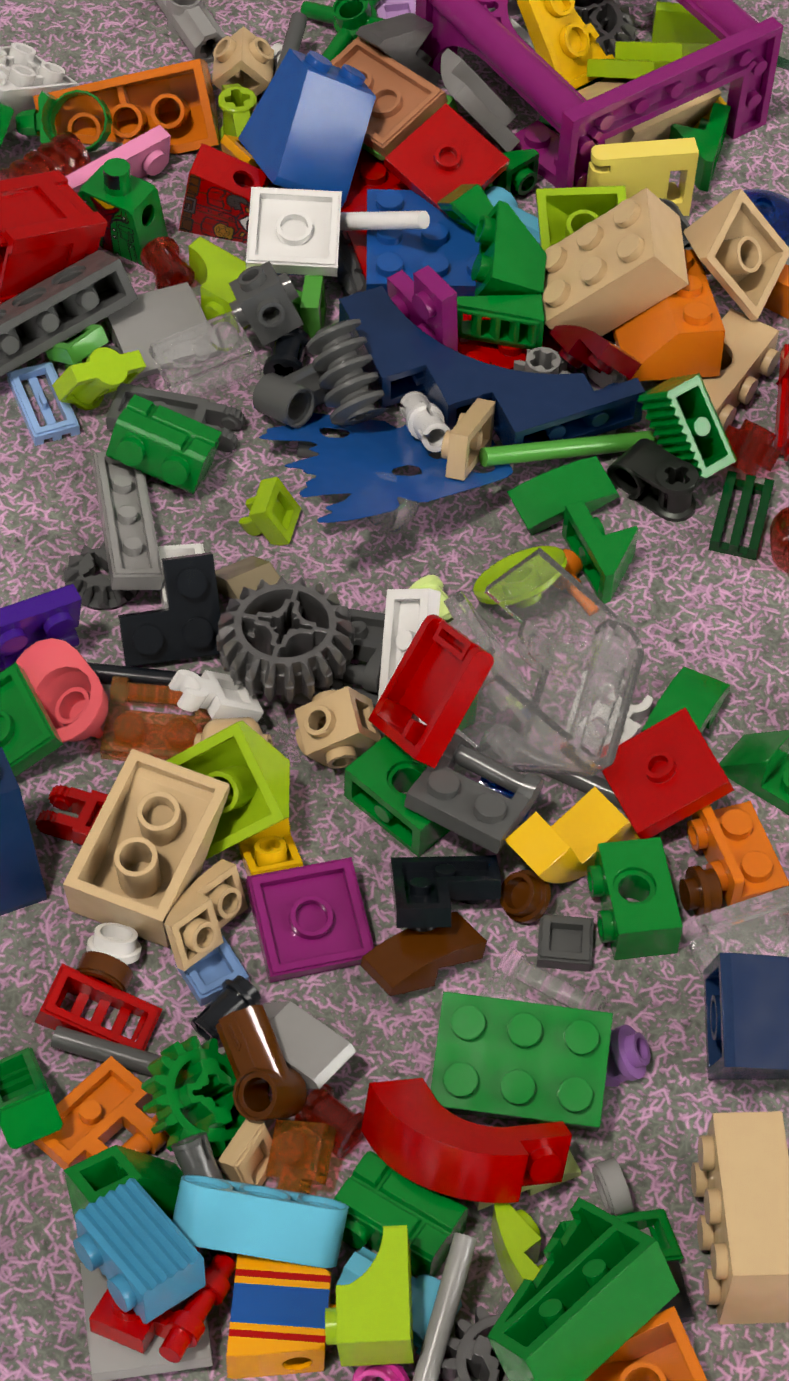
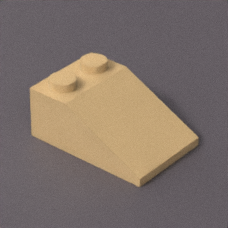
M131 749L63 883L70 911L100 923H119L131 927L137 931L138 937L169 948L170 942L164 922L176 901L201 874L230 791V784Z

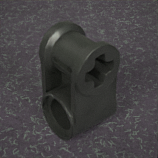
M640 439L608 467L606 473L616 490L618 488L629 494L628 499L635 500L659 517L671 522H681L691 518L695 513L696 501L692 491L698 485L699 473L691 463L681 460L662 449L654 441Z

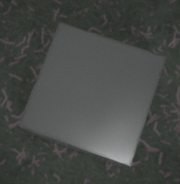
M543 914L539 920L536 967L590 972L594 918Z

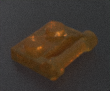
M113 676L110 688L109 711L100 747L101 759L126 761L131 749H135L166 761L192 747L196 734L203 732L205 725L211 721V717L207 709L202 708L195 711V716L126 710L127 702L178 707L177 702L183 692L171 690L169 686L132 683L129 677Z

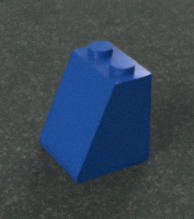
M289 48L238 139L273 184L287 189L342 191V208L348 196L376 96L364 83L366 80L365 75L356 68L347 64H343L339 68L332 65L326 57L315 51L309 50L306 55Z

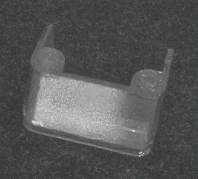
M539 548L489 584L484 592L520 623L517 633L518 653L526 664L532 666L541 674L533 700L531 702L497 673L482 684L456 733L480 753L520 773L595 776L611 766L615 760L644 658V649L639 636L632 627L545 551Z

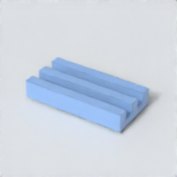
M52 361L7 373L9 386L35 446L44 444L45 439L52 438L53 441L62 439L64 434L70 433L71 436L80 434V425L70 403L60 402L52 386L59 378ZM45 375L64 421L56 423L37 376ZM27 379L46 423L45 426L40 427L21 383L22 380Z

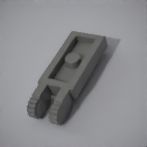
M122 383L118 386L106 417L107 429H114L117 418L126 408L133 395L136 394L152 401L154 405L164 406L221 431L222 436L217 450L232 453L233 450L235 451L238 439L234 431L239 432L245 422L244 414L237 407L233 408L232 406L228 407L224 404L210 402V399L130 384Z

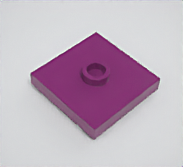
M352 857L247 876L246 887L269 983L360 965L362 956L374 948Z

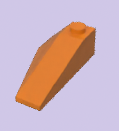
M200 58L48 92V94L58 99L66 92L81 90L88 91L102 99L110 109L112 118L111 133L106 140L109 142L125 144L161 125L171 135V154L199 150L201 143L211 147L220 145L217 105L208 63ZM39 95L33 96L35 108L37 110H39ZM78 95L71 97L56 114L55 127L57 135L65 142L92 145L99 139L104 129L105 117L103 108L92 96Z

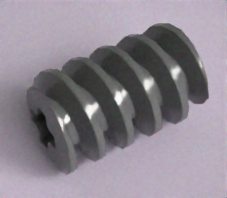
M348 319L318 330L306 345L310 354L318 355L312 362L314 370L324 373L318 380L320 388L331 390L325 395L324 402L327 407L337 408L330 415V420L334 425L359 424L380 416L389 409L375 408L374 403L382 398L385 393L384 390H369L368 385L378 379L379 375L377 372H363L362 369L373 360L372 355L357 354L356 351L367 343L366 337H352L350 333L362 324L360 319Z

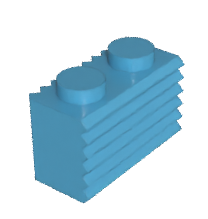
M129 1178L125 1184H119L115 1191L109 1190L105 1197L99 1196L95 1203L89 1202L85 1209H79L75 1214L78 1238L73 1240V1245L79 1259L89 1271H94L99 1267L102 1275H105L107 1278L108 1290L118 1307L124 1312H128L133 1308L135 1314L140 1316L144 1324L149 1323L206 1286L204 1257L135 1178Z

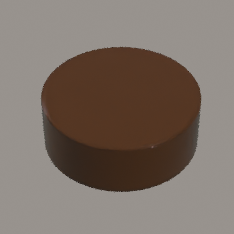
M96 951L84 952L76 968L80 973L94 977L124 992L127 991L133 977L132 970L124 962L111 955Z

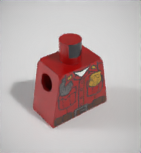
M201 143L189 172L178 231L247 243L251 187H265L267 175L257 167Z

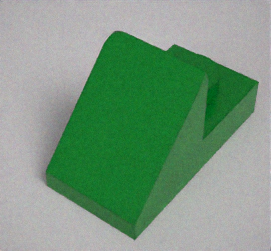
M714 103L709 120L701 118L698 129L679 124L671 125L669 139L695 137L699 157L694 185L699 190L706 192L709 190L726 136L731 106Z
M584 501L565 505L562 536L570 550L575 552L581 559L583 564L582 571L602 605L611 602L635 555L639 529L637 526H633L605 535L600 519L598 517L593 518Z
M789 730L744 734L719 763L727 778L789 815Z

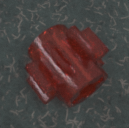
M747 419L744 420L740 429L728 425L725 433L737 459L730 466L753 476L756 475L760 467L771 472L781 451L771 446L777 435Z

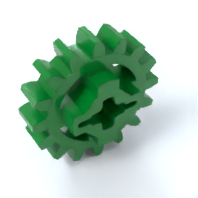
M191 1036L182 1043L177 1041L161 1051V1056L149 1063L147 1067L153 1077L143 1082L141 1089L153 1095V1100L142 1106L143 1112L156 1113L159 1121L153 1125L151 1130L153 1134L163 1131L168 1133L170 1137L166 1148L170 1152L172 1151L171 1146L178 1143L179 1140L194 1134L207 1132L214 1158L217 1160L246 1119L235 1107L233 1089L237 1080L226 1052L223 1054L218 1053L217 1039L211 1038L202 1045L197 1036Z

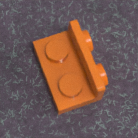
M751 801L713 810L709 804L692 815V819L688 820L687 834L690 844L695 851H703L708 862L706 869L712 868L717 873L722 895L729 909L788 894L789 881Z

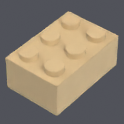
M645 188L629 199L622 201L597 219L585 224L560 242L548 247L545 250L546 266L544 292L542 294L544 324L551 330L559 325L580 326L594 331L602 337L689 285L680 216L649 189Z
M782 1111L712 1113L707 1135H700L698 1138L699 1162H693L691 1167L692 1193L694 1197H703L705 1215H699L697 1221L699 1249L701 1251L709 1250L711 1269L704 1270L705 1302L707 1305H716L718 1325L789 1323V1155Z

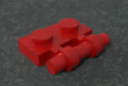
M216 1254L209 1267L205 1268L206 1286L190 1295L191 1297L183 1310L173 1312L169 1309L147 1324L142 1322L140 1316L135 1314L133 1308L128 1312L122 1311L107 1289L89 1317L90 1331L143 1354L154 1336L157 1335L165 1339L159 1348L161 1356L170 1362L178 1363L188 1348H193L198 1344L206 1329L203 1322L213 1305H220L229 1292L231 1286L228 1280L236 1268V1263L225 1254Z

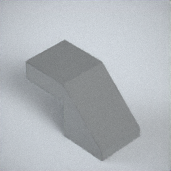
M285 1001L263 1004L287 1067L293 1068L300 1073L305 1081L306 1089H320L357 1052L348 1040L293 1002Z

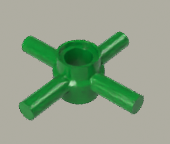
M336 0L333 7L304 1L300 12L309 19L334 24L337 34L322 54L329 61L334 59L353 40L359 37L356 35V32L361 26L384 20L378 17L375 9L380 0Z

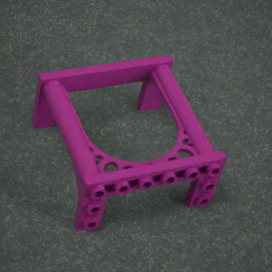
M416 0V15L433 24V29L420 47L422 51L432 58L428 64L431 68L441 74V57L447 48L456 55L458 53V46L472 51L484 60L560 133L555 188L586 187L589 162H591V149L593 146L605 144V140L728 83H730L727 105L731 106L726 134L732 139H736L765 125L784 26L774 17L758 23L733 0H676L715 34L720 41L592 99L586 100L517 34L508 15L509 0ZM489 8H495L496 10L493 11V12H490L488 9H489Z

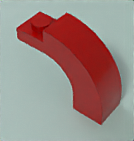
M423 1078L369 1083L361 1127L362 1133L375 1153L389 1167L403 1177L443 1195L485 1203L519 1202L523 1186L562 1182L572 1134L563 1121L511 1127H493L464 1120L449 1112L437 1101Z

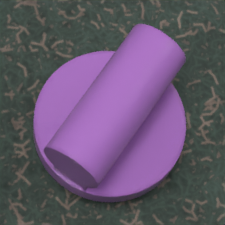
M629 1025L618 1026L614 1030L611 1029L605 1086L618 1087L621 1082L643 1078L646 1072V1065L650 1063V1049L645 1037L639 1032L636 1033Z

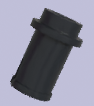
M237 975L233 980L226 979L222 983L223 991L197 1017L191 1020L194 1030L205 1040L208 1041L214 1038L217 1039L219 1044L221 1039L215 1027L219 1023L218 1020L233 1011L256 1005L261 999L257 989L240 975Z

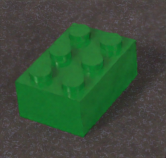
M443 991L431 1092L437 1101L451 1113L532 1124L563 1121L567 1128L598 1132L601 1124L613 1013Z

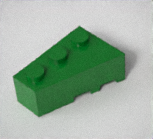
M578 1197L570 1209L574 1219L561 1239L552 1237L543 1250L547 1259L533 1281L524 1279L487 1335L508 1380L585 1381L680 1291L657 1239Z

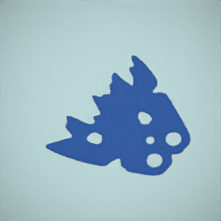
M313 413L309 421L302 427L294 428L288 425L267 429V433L259 437L266 440L307 441L317 444V446L311 447L309 450L319 455L285 465L288 468L302 469L303 472L316 476L306 482L307 488L300 491V496L351 494L344 501L325 507L332 513L318 518L317 521L319 523L349 521L391 512L400 506L397 500L398 497L415 502H429L502 480L513 473L510 464L496 465L494 466L495 469L488 473L471 471L464 481L445 477L447 459H435L429 456L430 453L434 452L427 450L421 440L412 436L406 425L396 428L386 421L368 420L354 425H334L330 420V415ZM320 429H343L350 432V434L344 438L326 437L322 435ZM493 440L490 447L496 446ZM410 465L419 467L422 474L412 476L394 475L392 471L398 467Z

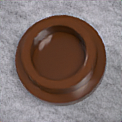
M699 865L688 867L685 878L679 882L681 903L686 911L693 910L697 919L708 918L711 912L719 911L722 907L723 899L720 880L712 868L703 870Z
M527 869L512 873L501 885L500 904L512 920L524 924L535 922L542 917L549 906L551 898L550 885L548 882L543 881L533 870Z

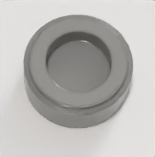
M613 1157L594 1164L592 1168L593 1178L606 1212L615 1216L633 1213L634 1208L630 1191L616 1159Z

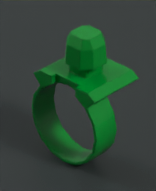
M81 90L66 92L58 99L51 94L41 91L38 97L39 110L21 111L15 117L18 133L28 137H40V142L44 148L53 152L59 151L62 147L72 152L84 154L96 151L105 144L112 127L110 109L105 102L94 94ZM88 95L95 98L103 108L105 117L103 132L99 139L89 147L82 149L70 148L57 135L55 127L56 114L71 97Z

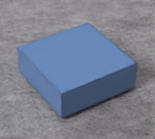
M222 936L223 944L186 971L178 969L201 1007L212 1002L223 991L222 983L226 979L233 980L237 975H240L249 981L247 972L224 936Z

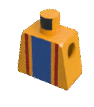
M237 1254L226 1353L227 1378L241 1379L324 1371L327 1345L325 1308L336 1307V1304L330 1303V1271L320 1267Z

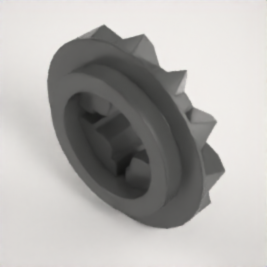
M104 541L100 548L91 549L84 545L80 555L69 556L68 567L64 571L65 586L74 584L82 599L81 604L96 609L115 608L132 600L140 591L112 590L111 582L108 578H105L102 574L95 575V565H98L99 568L102 567L106 572L109 571Z

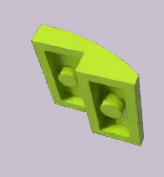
M616 41L615 59H587V77L636 79L709 46V43Z

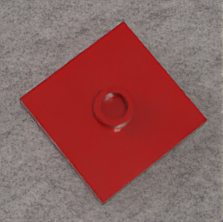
M445 103L385 157L384 166L409 189L445 213L437 204L438 201L462 184H480L484 190L508 168L510 159Z
M686 707L595 758L640 839L651 838L734 791L729 779Z

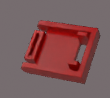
M434 614L427 616L423 620L368 720L412 758L435 768L494 664L493 656L441 617ZM412 714H415L427 725L411 719Z

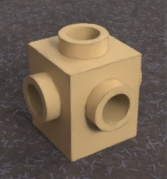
M243 26L231 37L226 36L222 38L213 51L212 84L221 91L222 85L235 83L249 88L256 96L267 89L274 75V50L265 39L255 36Z
M349 686L339 690L320 692L312 697V702L294 709L299 727L296 729L295 735L300 750L305 756L329 768L339 769L347 767L381 739L379 729L368 720L374 710L372 699Z

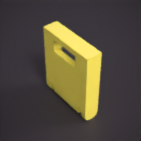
M695 137L595 145L591 149V162H589L586 187L625 186L627 199L647 188L658 198L674 202L679 207L683 216H689L699 157ZM681 170L679 187H677L675 182H669L670 171Z

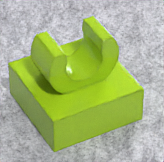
M278 477L263 479L260 482L256 496L246 500L245 505L250 510L249 517L240 518L238 523L249 535L257 536L263 533L272 545H288L292 538L301 507Z

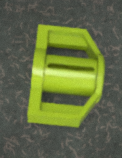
M239 83L222 85V92L218 96V105L223 113V125L219 130L220 141L224 134L239 137L257 105L255 93L249 88L242 87Z
M99 347L88 356L86 362L70 365L52 386L60 402L72 403L77 408L85 411L93 410L100 406L104 395L116 391L122 383L130 384L144 370L146 364L139 350L119 354L111 348Z

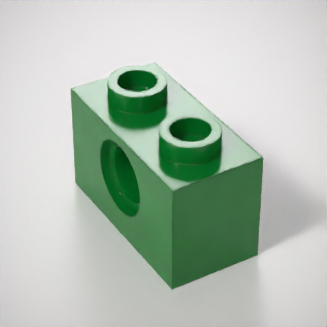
M385 735L345 768L344 796L412 853L420 857L451 830L404 807L406 794L402 792L409 791L428 765L412 758Z
M661 837L599 843L595 865L587 867V883L590 896L592 898L600 897L602 910L597 912V927L600 941L602 943L610 942L614 960L678 953L683 925ZM625 898H633L640 902H631Z

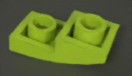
M494 1203L491 1223L494 1247L506 1280L515 1294L524 1279L533 1281L543 1267L542 1264L536 1265L542 1238L540 1237L541 1234L537 1224L524 1210L518 1209L516 1211L509 1203Z

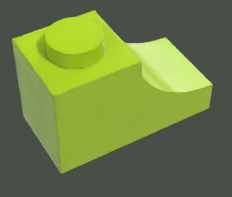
M200 236L188 248L190 277L194 278L201 285V308L211 327L218 330L223 328L237 337L248 326L241 327L229 303L236 300L229 283L236 280L246 270V262Z
M407 1225L383 1226L382 1242L371 1266L352 1283L336 1285V1307L325 1308L326 1344L337 1345L341 1367L414 1363L411 1250Z

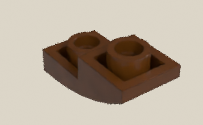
M455 911L451 912V927H437L427 932H418L407 928L362 956L360 966L389 996L406 994L435 986L439 968L483 959L487 940Z

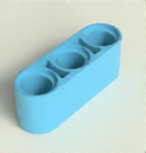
M183 1175L180 1180L172 1222L195 1247L313 1267L333 1268L337 1266L349 1206L340 1201L322 1196L207 1176Z

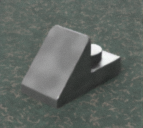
M405 13L361 26L356 32V35L430 83L435 85L441 77L438 72L428 65L432 58L420 49L433 29V24L416 14Z

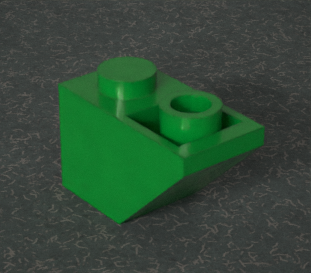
M499 200L488 216L483 215L480 218L475 230V242L479 243V254L474 261L471 271V279L476 281L475 296L542 295L544 292L546 253L509 204Z
M114 1145L64 1170L74 1220L75 1214L79 1209H85L89 1202L95 1203L99 1196L105 1197L109 1190L115 1191L119 1184H125L129 1178H135L170 1220L173 1219L180 1180L183 1176L182 1171L174 1162Z

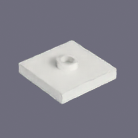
M251 187L246 269L253 266H261L270 261L275 272L279 274L286 272L287 274L337 277L342 191Z

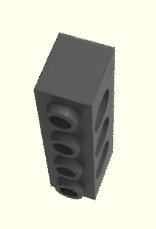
M97 250L0 304V377L49 350L59 342L65 341L86 327L97 323L138 300L120 258Z

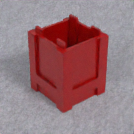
M60 170L0 180V304L96 252L99 248L101 237L105 235L108 223L98 211L94 212L68 185V179Z

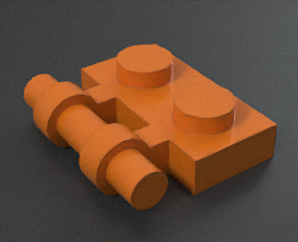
M110 1056L56 1104L63 1122L62 1128L33 1143L65 1170L108 1149L105 1143L122 1127H125L133 1136L121 1147L145 1154L148 1152L155 1154L167 1143L166 1135L168 1133L163 1131L153 1134L151 1128L159 1121L157 1115L150 1118L142 1111V1106L152 1101L151 1094L142 1090V1082L115 1058Z

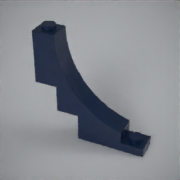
M383 286L359 291L339 299V322L348 319L361 320L362 324L350 333L352 337L365 336L367 339V343L356 351L357 354H371L373 360L362 369L363 372H377L379 378L369 384L371 390H384L385 395L378 400L381 408L400 403L405 394L409 392H422L430 403H434L439 407L444 415L445 424L452 430L457 424L459 415L462 412L466 413L477 398L496 401L493 428L503 445L597 436L640 422L642 419L643 404L638 402L639 395L645 392V389L638 378L622 383H612L603 389L594 391L584 373H531L491 365L463 355L423 332L393 303Z

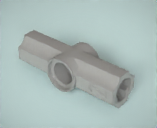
M155 0L167 18L169 31L182 39L194 58H200L207 61V63L214 62L213 51L218 42L226 37V35L205 7L204 0Z

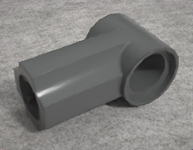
M311 363L285 377L275 373L263 376L254 389L253 405L258 412L288 426L298 428L309 421L316 407L325 403L324 397L331 390L320 388L318 380L324 373L315 371Z

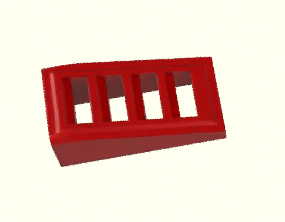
M62 963L35 1023L53 1030L59 1025L144 1051L163 1009L114 988L94 977L84 975L80 971ZM67 992L77 995L70 1012L60 1007ZM88 999L98 1002L91 1021L80 1017ZM109 1006L119 1009L111 1030L101 1026ZM130 1013L141 1017L131 1039L121 1035Z

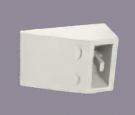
M18 42L12 43L11 46L0 47V102L14 110L6 134L16 128V114L21 111L36 109L33 96L39 95L41 91L48 93L79 86V83L65 75V70L61 66L44 61L35 55L36 50Z

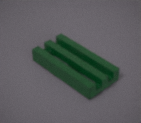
M728 470L708 550L756 560L775 480L765 478L764 484L755 483L756 476L747 474L745 480L736 479L737 472ZM733 489L740 490L742 495L730 543L721 542ZM752 493L759 494L761 498L749 547L739 546Z

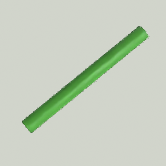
M652 430L483 447L479 451V460L483 467L619 453L626 452L640 439H649L656 443V437L653 436L654 432Z

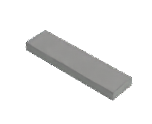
M94 452L92 467L112 590H162L163 573L145 473L107 457L106 452Z

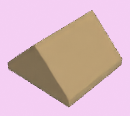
M738 189L716 204L686 228L683 233L700 261L750 321L758 320L789 257V247L742 189Z

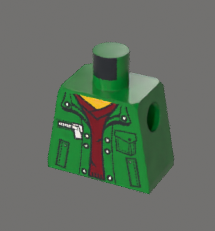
M121 158L107 160L81 186L78 192L80 198L94 212L98 211L108 222L105 235L100 239L99 247L145 266L169 240L158 189L153 184L131 175L130 164L126 160Z

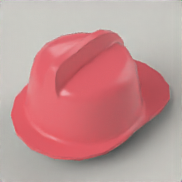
M54 638L37 641L26 648L16 663L24 669L62 742H78L86 740L91 736L101 738L105 735L101 726L108 715L109 699L99 677L78 650L68 642Z

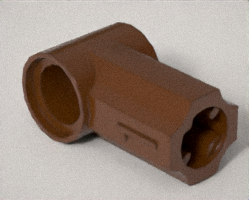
M251 1005L244 1009L233 1011L219 1019V1023L215 1027L237 1080L233 1089V1100L238 1112L247 1120L252 1121L284 1119L298 1114L306 1102V1084L300 1073L293 1068L287 1067L263 1005ZM269 1085H270L271 1090H272V1101H271V1102H270L269 1097H268V1087H269Z

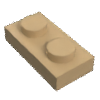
M477 398L466 413L462 412L459 415L455 427L452 430L446 431L441 446V457L447 459L445 477L464 481L479 462L480 449L491 446L496 401Z

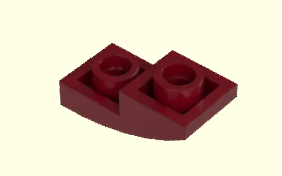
M575 325L555 326L550 332L552 337L562 347L558 354L577 369H581L585 364L598 373L603 371L608 375H611L615 369L631 379L642 365L633 356L587 328Z

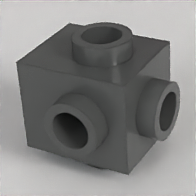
M270 261L261 266H253L246 269L236 280L229 283L236 297L235 301L229 303L234 315L242 328L248 325L252 326L263 347L304 324L292 302L299 297V294L288 274L285 272L278 276Z

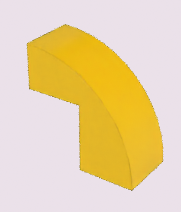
M594 786L552 826L535 812L509 835L505 841L543 881L557 884L570 882L586 876L587 867L595 865L599 843L636 840L640 838L630 821Z

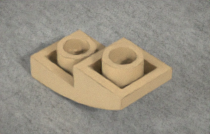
M224 859L219 860L184 891L170 910L164 926L178 969L186 971L223 944L224 941L220 929L248 909L236 864Z

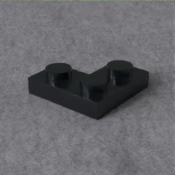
M211 552L161 559L168 608L118 615L125 666L130 667L220 654V651L217 650L216 636L219 635L218 622L221 613L214 558Z
M497 855L391 857V884L396 928H409L413 931L427 932L437 927H451V900H458L465 904H479L486 900L501 899V876Z

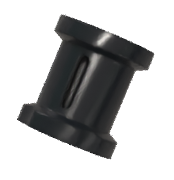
M296 328L270 343L272 353L264 363V376L269 373H275L285 377L304 367L302 364L303 358L308 354L306 345L310 340L309 335L304 330Z

